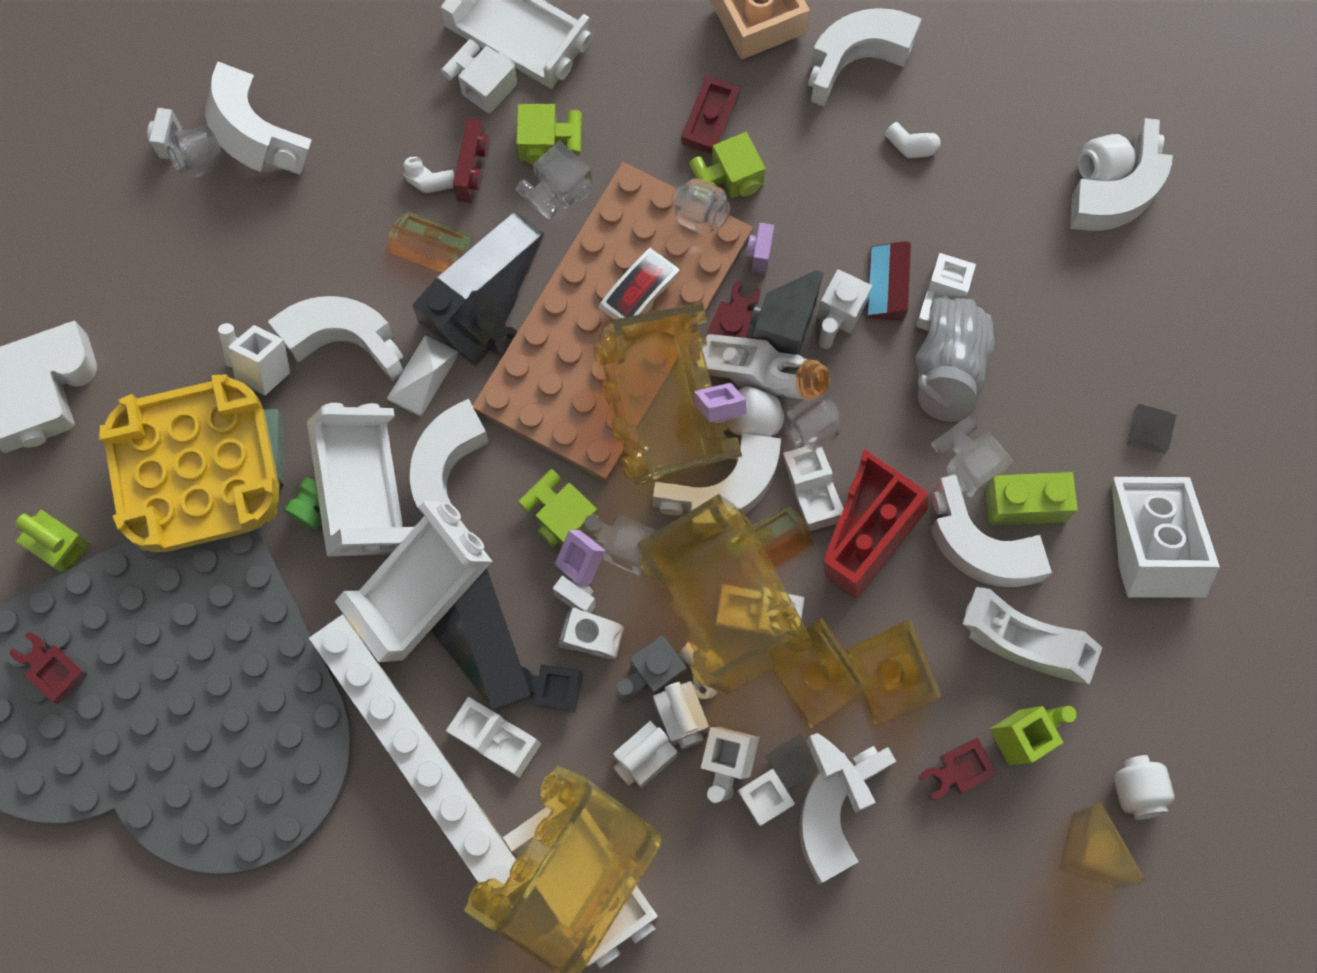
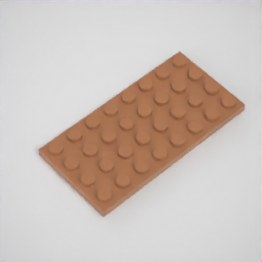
M623 161L472 405L475 412L607 483L746 246L750 235L753 234V227ZM651 248L680 269L677 279L654 300L651 310L628 330L599 309V305L624 273Z

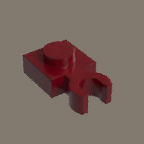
M737 280L732 287V304L721 300L707 335L747 338L752 312L748 310L753 309L758 304L760 289L756 287L751 297L743 298L739 294L742 282Z
M28 632L25 636L33 644L32 651L27 655H23L20 651L12 648L9 651L10 655L17 662L32 666L24 676L48 699L59 705L87 673L59 647L53 645L46 652L44 640Z
M977 737L939 757L944 769L928 768L918 776V779L923 781L928 777H934L938 780V791L928 796L930 801H935L945 796L952 784H954L958 794H961L997 775V772Z

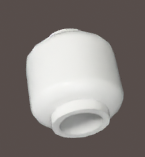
M1120 134L1098 137L1088 141L1083 146L1078 157V169L1085 179L1098 181L1120 180L1132 174L1136 153L1130 142Z
M750 386L739 389V393L746 399V414L732 417L726 421L730 431L739 436H742V433L768 437L776 435L784 422V412L779 399L773 394Z
M1147 755L1124 760L1125 768L1117 771L1114 776V784L1121 809L1126 813L1134 814L1136 820L1154 818L1168 813L1167 807L1173 803L1175 795L1166 766L1159 762H1150Z

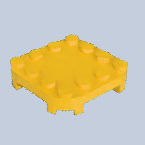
M227 374L211 375L212 381L141 398H136L133 394L118 399L120 404L109 414L105 425H100L99 440L105 446L116 515L112 516L117 529L139 549L150 552H169L248 533L275 518L279 502V481L266 416L259 398L243 382L229 378Z

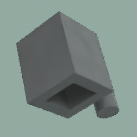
M663 635L630 658V667L634 674L627 679H621L617 683L618 698L622 702H630L634 695L644 688L653 697V695L665 691L666 686L678 682L686 676V665Z

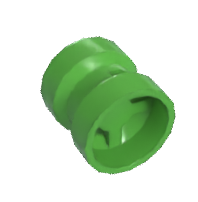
M305 477L299 486L300 493L295 499H290L283 510L299 523L317 531L322 520L316 481Z

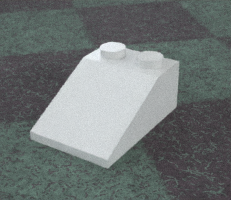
M1113 477L1111 483L1118 563L1127 597L1206 598L1220 566L1190 477Z

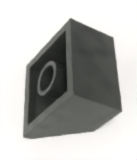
M815 270L768 292L763 306L756 304L749 322L750 330L747 338L767 340L780 353L799 355L817 303L824 272Z

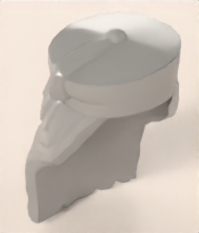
M938 298L933 300L929 333L916 354L919 377L918 401L920 407L929 416L940 421H960L973 412L977 403V394L984 386L988 363L993 352L995 340L992 317L986 314L982 308L977 307L976 302L971 298H955L954 300Z

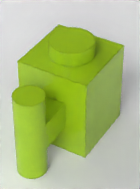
M518 104L517 149L519 161H526L533 165L556 162L557 143H566V154L568 156L577 157L581 155V111L570 110L567 112V123H557L555 104Z
M747 131L713 145L712 166L707 167L700 156L693 158L689 162V166L708 202H713L720 198L721 194L716 185L721 183L730 199L739 195L743 197L752 195L764 185L766 168Z
M550 469L517 502L528 513L538 503L543 506L535 515L540 527L537 533L551 547L554 548L558 544L562 548L569 530H581L585 533L599 519L598 509L570 482L558 494L552 491L562 479L553 469Z
M40 510L33 517L24 513L15 522V526L21 530V535L16 542L61 573L74 567L91 545L80 535L43 510Z
M1039 706L1020 709L991 727L989 731L1008 765L1029 764L1064 743L1056 728L1063 723L1073 722L1076 719L1077 713L1072 706L1050 709Z

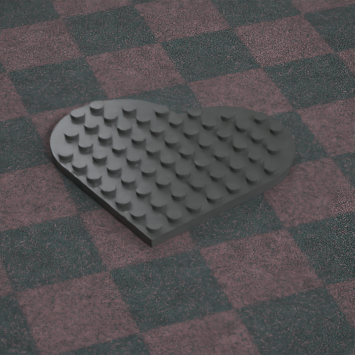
M259 528L248 533L169 552L143 551L127 539L15 596L0 606V811L20 819L48 824L81 823L116 811L131 835L157 857L184 869L212 874H237L269 866L298 850L324 825L325 819L330 814L337 800H340L350 771L349 761L352 742L351 722L342 694L326 662L310 641L309 637L312 634ZM28 632L44 640L46 652L53 645L59 647L87 673L59 705L48 699L24 676L32 666L19 663L10 655L9 651L12 648L20 651L23 655H27L32 651L33 644L25 636Z

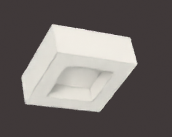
M157 108L155 120L149 123L147 138L159 158L174 160L182 126L171 109Z
M561 576L553 587L555 597L570 608L573 607L588 613H592L596 608L595 598L591 596L594 591L588 585H578L574 580L571 582L564 576Z
M771 769L737 791L759 827L795 805L774 769Z

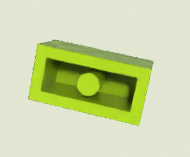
M1073 472L993 476L985 488L989 526L1066 523L1078 511Z

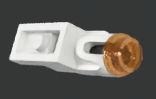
M708 334L693 365L701 375L730 378L740 388L750 386L786 398L814 399L825 394L830 384V373L825 365H822L817 360L804 359L800 355L780 353L767 340Z

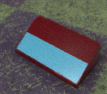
M902 241L871 246L868 283L872 285L867 301V318L905 320L909 303L911 242Z

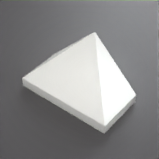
M425 335L388 395L387 400L421 418L458 357L459 352Z

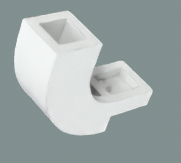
M877 8L851 13L833 23L820 36L813 48L810 66L813 68L808 82V86L813 87L811 102L824 107L838 74L847 64L854 60L873 57L904 67L917 38L922 18L898 10Z
M217 62L205 105L206 122L214 139L233 158L252 169L261 172L264 162L301 175L312 140L262 120L255 114L248 103L254 75Z
M1145 118L1135 134L1134 150L1136 160L1132 174L1116 181L1080 179L1072 194L1070 229L1087 231L1113 229L1131 222L1149 207L1165 183L1173 159V155L1162 154L1164 135L1159 134L1160 120Z
M338 296L315 297L289 306L268 321L276 336L284 339L285 347L298 363L325 344L345 341L365 349L392 382L399 378L404 371L399 361L403 358V355L391 340L394 335L389 323L374 309L359 301Z
M469 399L454 405L437 416L424 430L414 449L410 465V485L414 501L422 517L425 515L419 509V506L424 501L448 502L451 504L447 494V481L452 468L465 455L489 444L486 431Z
M742 433L737 465L725 480L716 485L702 488L655 482L653 507L660 508V512L673 516L683 515V511L691 512L689 528H712L741 518L750 512L767 493L775 475L781 438Z
M952 475L940 478L935 487V492H932V502L936 514H942L943 517L936 519L931 527V532L941 552L958 570L977 581L999 587H1020L1043 582L1052 573L1040 535L1015 541H1000L986 536L976 528L968 515L957 476Z
M976 587L972 600L966 608L963 625L971 631L969 638L977 644L1005 659L1035 671L1090 685L1102 647L1086 632L1057 627L1032 619L1013 609L992 590Z
M873 746L853 757L856 763L854 767L864 781L889 768L896 762L888 747L877 752ZM820 773L818 774L805 795L800 813L799 835L801 847L809 869L818 885L859 862L841 828L840 812L847 793L838 774L825 780L822 779Z

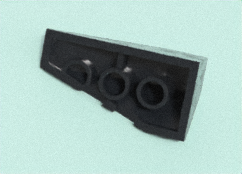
M513 212L440 274L413 303L412 306L418 322L452 349L458 351L461 356L474 366H477L490 351L488 343L486 346L475 343L452 322L453 318L472 290L481 291L506 314L500 323L502 326H505L511 308H514L518 298V291L525 275L530 270L544 233L517 212Z
M486 568L431 631L490 708L496 711L532 698L488 568Z

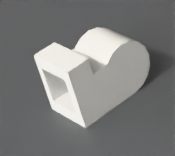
M572 607L566 614L557 647L570 651L586 652L593 656L614 660L617 657L624 627L614 621Z

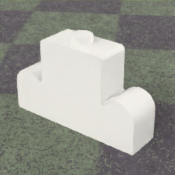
M75 320L0 347V451L3 453H8L22 447L31 448L39 446L46 442V438L74 428L75 422L63 386L66 383L74 387L84 386L94 378L97 371V363L88 335Z

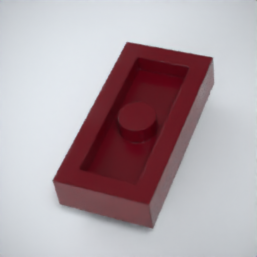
M706 75L682 133L681 144L712 154L713 145L720 143L739 98L741 86Z
M467 118L453 180L456 200L460 202L472 203L474 190L479 191L482 184L483 170L479 166L481 157L488 156L490 136L485 135L483 122L480 119Z

